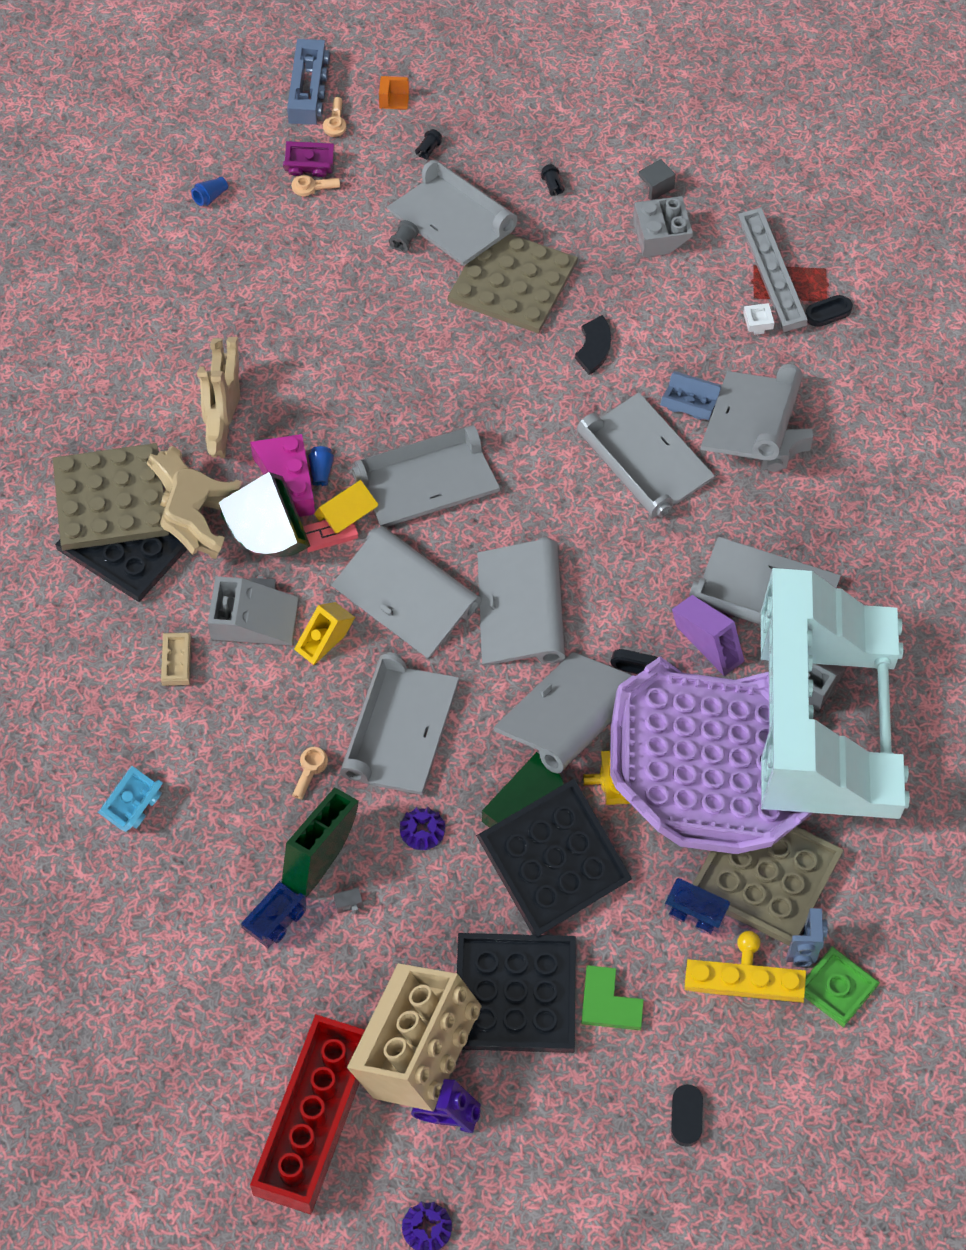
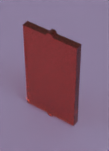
M753 265L751 284H753L754 299H770L757 265ZM786 267L800 301H821L827 299L829 283H827L826 268Z

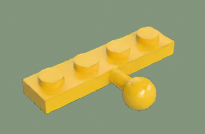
M744 931L737 939V946L742 952L741 964L687 959L684 988L687 991L804 1003L806 970L753 965V956L760 948L761 941L755 932Z

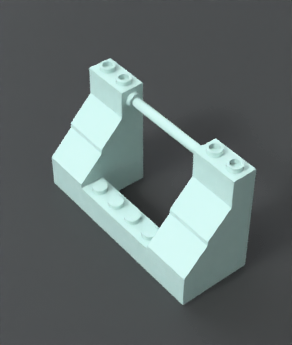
M772 568L761 609V660L769 661V733L761 757V809L900 819L904 808L908 809L910 802L909 791H905L909 769L908 766L904 765L903 754H894L892 752L889 669H894L897 660L903 657V643L899 642V635L902 633V619H898L897 608L863 605L843 589L835 588L813 571ZM813 664L877 669L880 753L868 752L846 736H839L813 719L814 707L809 705V697H812L813 680L808 679V672L812 671Z

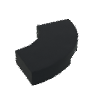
M603 315L582 325L581 328L585 336V343L575 353V359L588 375L600 368L610 350L611 332Z

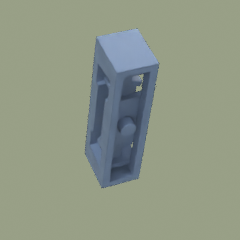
M297 39L287 106L290 124L317 125L318 117L323 115V102H320V99H325V85H322V83L327 82L328 69L325 67V64L329 65L330 50H326L325 40ZM304 63L306 72H312L310 84L311 99H309V93H302L305 78Z

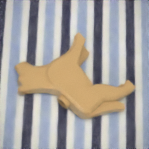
M238 337L227 338V353H224L223 339L213 338L210 343L212 350L211 371H205L203 366H200L197 371L201 389L202 418L206 424V447L209 455L215 458L219 455L220 458H225L228 428L240 400Z
M170 446L167 451H159L158 455L150 454L147 465L159 477L166 489L160 506L165 507L160 520L161 527L174 535L192 555L197 553V551H201L216 559L225 537L213 535L205 517L200 512L203 506L221 510L219 502L230 496V493L237 492L242 481L237 479L232 482L218 481L197 470L190 469L183 462L181 451L174 446Z

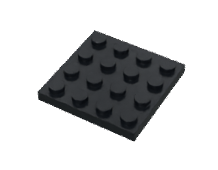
M170 532L168 536L62 551L60 540L55 544L58 551L137 602H140L187 551V548Z
M575 779L570 780L476 835L529 930L536 937L632 880Z
M458 933L457 974L482 1006L479 1017L475 1020L468 1035L467 1043L462 1050L574 1053L576 936L540 935L536 937L535 935Z

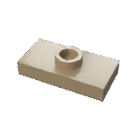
M163 633L162 686L190 685L191 633Z

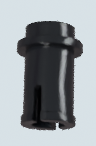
M435 129L425 132V138L415 150L416 155L422 151L419 157L426 160L435 147L442 143V135Z
M553 164L544 166L541 170V178L545 180L550 195H555L554 190L557 195L562 194L565 188L559 178V169Z

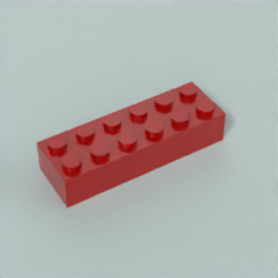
M315 1014L250 1183L253 1196L312 1215L360 1084L347 1067L365 1029Z

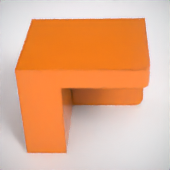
M381 76L379 108L407 110L409 78Z

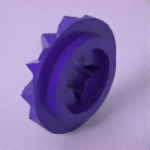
M416 807L413 811L406 812L404 818L400 821L401 838L413 849H431L442 841L445 835V821H443L439 812H435L429 807L425 809ZM415 821L422 825L428 823L427 828L429 832L424 830L418 832Z
M421 1201L418 1205L410 1207L403 1218L402 1233L407 1244L415 1250H439L448 1242L451 1236L452 1221L445 1208H442L435 1202L424 1203ZM424 1214H426V1218H428L430 1223L436 1224V1226L431 1228V1238L429 1239L424 1229H418L423 1223Z

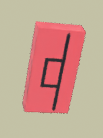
M326 520L303 526L310 543V547L307 548L308 553L358 539V532L354 523L338 534L333 531Z

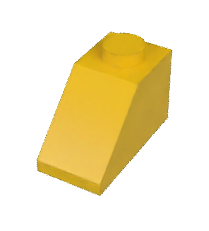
M336 602L318 605L294 650L315 665L345 637L355 617Z

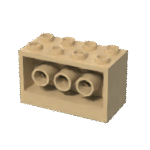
M398 963L347 1068L373 1099L433 1112L438 1102L443 1081L448 1079L454 1071L459 1054L467 1043L468 1035L475 1020L479 1017L482 1006L457 973Z

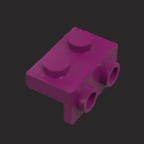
M286 141L283 168L285 171H288L289 175L301 176L303 172H309L316 177H326L327 173L333 174L335 146L333 143Z

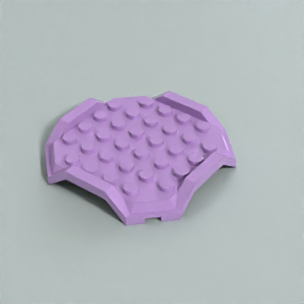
M660 656L648 664L641 673L631 676L618 686L611 722L610 776L615 788L659 833L678 846L732 854L767 848L774 845L812 815L809 812L761 809V757L769 733V672L737 680L683 673Z

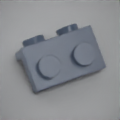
M674 371L671 374L669 386L662 396L660 406L667 407L672 412L690 414L696 419L710 420L721 391V385Z
M810 908L803 928V936L794 935L792 937L786 962H793L797 967H808L812 963H816L820 950L823 949L824 937H827L828 922L827 919H822V909Z

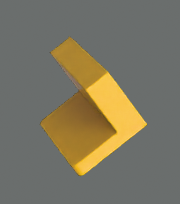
M359 480L320 506L314 515L319 522L325 519L333 531L338 534L377 508L378 503L364 483Z

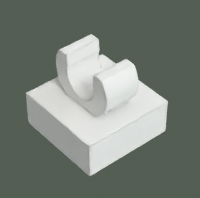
M769 303L744 306L743 313L749 332H754V335L764 334L765 330L774 328V320Z

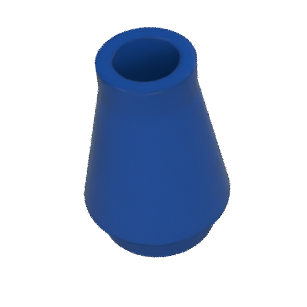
M223 177L197 183L191 190L192 198L197 205L208 206L228 189V183Z
M313 447L308 455L313 479L312 484L314 486H327L334 455L328 447Z

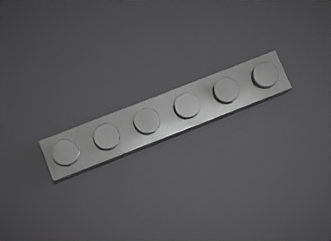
M762 207L738 214L739 223L783 332L807 326V317Z

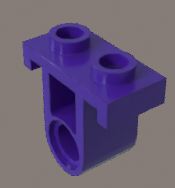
M444 1079L434 1111L413 1107L411 1115L418 1120L433 1124L459 1126L461 1131L473 1133L475 1124L480 1118L481 1104L458 1082Z

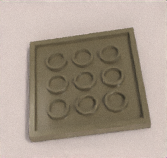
M508 234L465 265L448 295V302L539 334L574 270L578 257Z
M157 443L53 457L62 551L169 535V532L164 530L160 524L165 508L160 506L164 495L163 483L147 465L150 454L158 455L159 453Z
M796 826L771 847L739 854L711 851L693 882L688 895L790 946L792 937L801 934L810 908H814L844 849Z

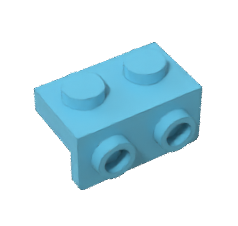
M131 766L97 813L125 832L132 827L137 829L146 817L143 813L144 809L148 804L153 806L161 796L162 792L159 791V788L163 782L159 779L154 782L138 769Z

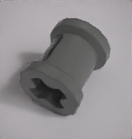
M408 220L400 221L398 231L389 239L392 249L406 253L410 248L411 240L419 234L417 226Z

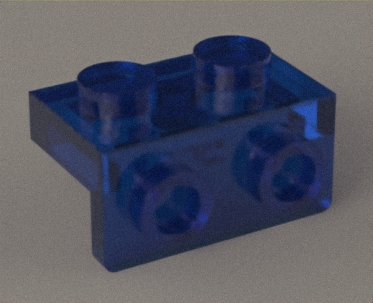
M680 878L676 879L665 902L666 909L670 911L668 914L670 917L680 922H685L686 919L697 923L696 929L708 935H711L712 931L720 933L724 925V917L730 906L728 900Z
M279 881L243 920L241 928L266 948H269L274 942L278 943L287 933L286 928L293 921L297 922L306 912V898L302 893L296 895Z

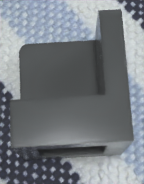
M662 159L639 171V177L649 186V200H654L674 189L676 174Z

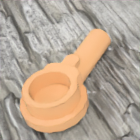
M340 97L333 99L331 117L327 118L323 123V131L331 137L341 136L346 131V122L341 118L343 100Z
M301 175L294 178L291 186L295 194L305 197L314 194L316 190L340 188L339 178L314 180L310 176Z
M310 747L301 754L300 763L303 772L292 794L293 797L302 800L313 775L319 774L326 769L328 757L321 748Z

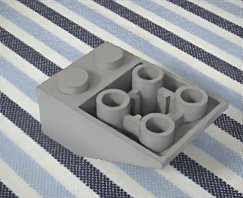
M215 576L208 618L211 640L292 646L299 597L243 578Z

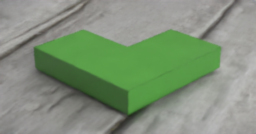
M587 965L581 1024L641 1031L644 999L614 996L616 968Z

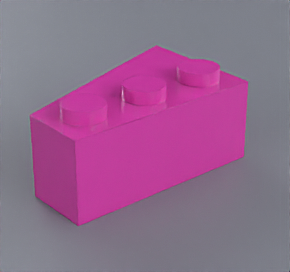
M302 434L250 442L253 460L263 475L271 472L283 476L298 516L314 515V498Z

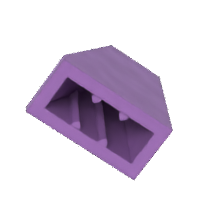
M693 595L672 609L676 627L723 676L745 662L735 622Z

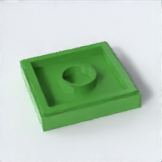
M832 946L806 976L804 998L844 1028L879 986L880 982Z

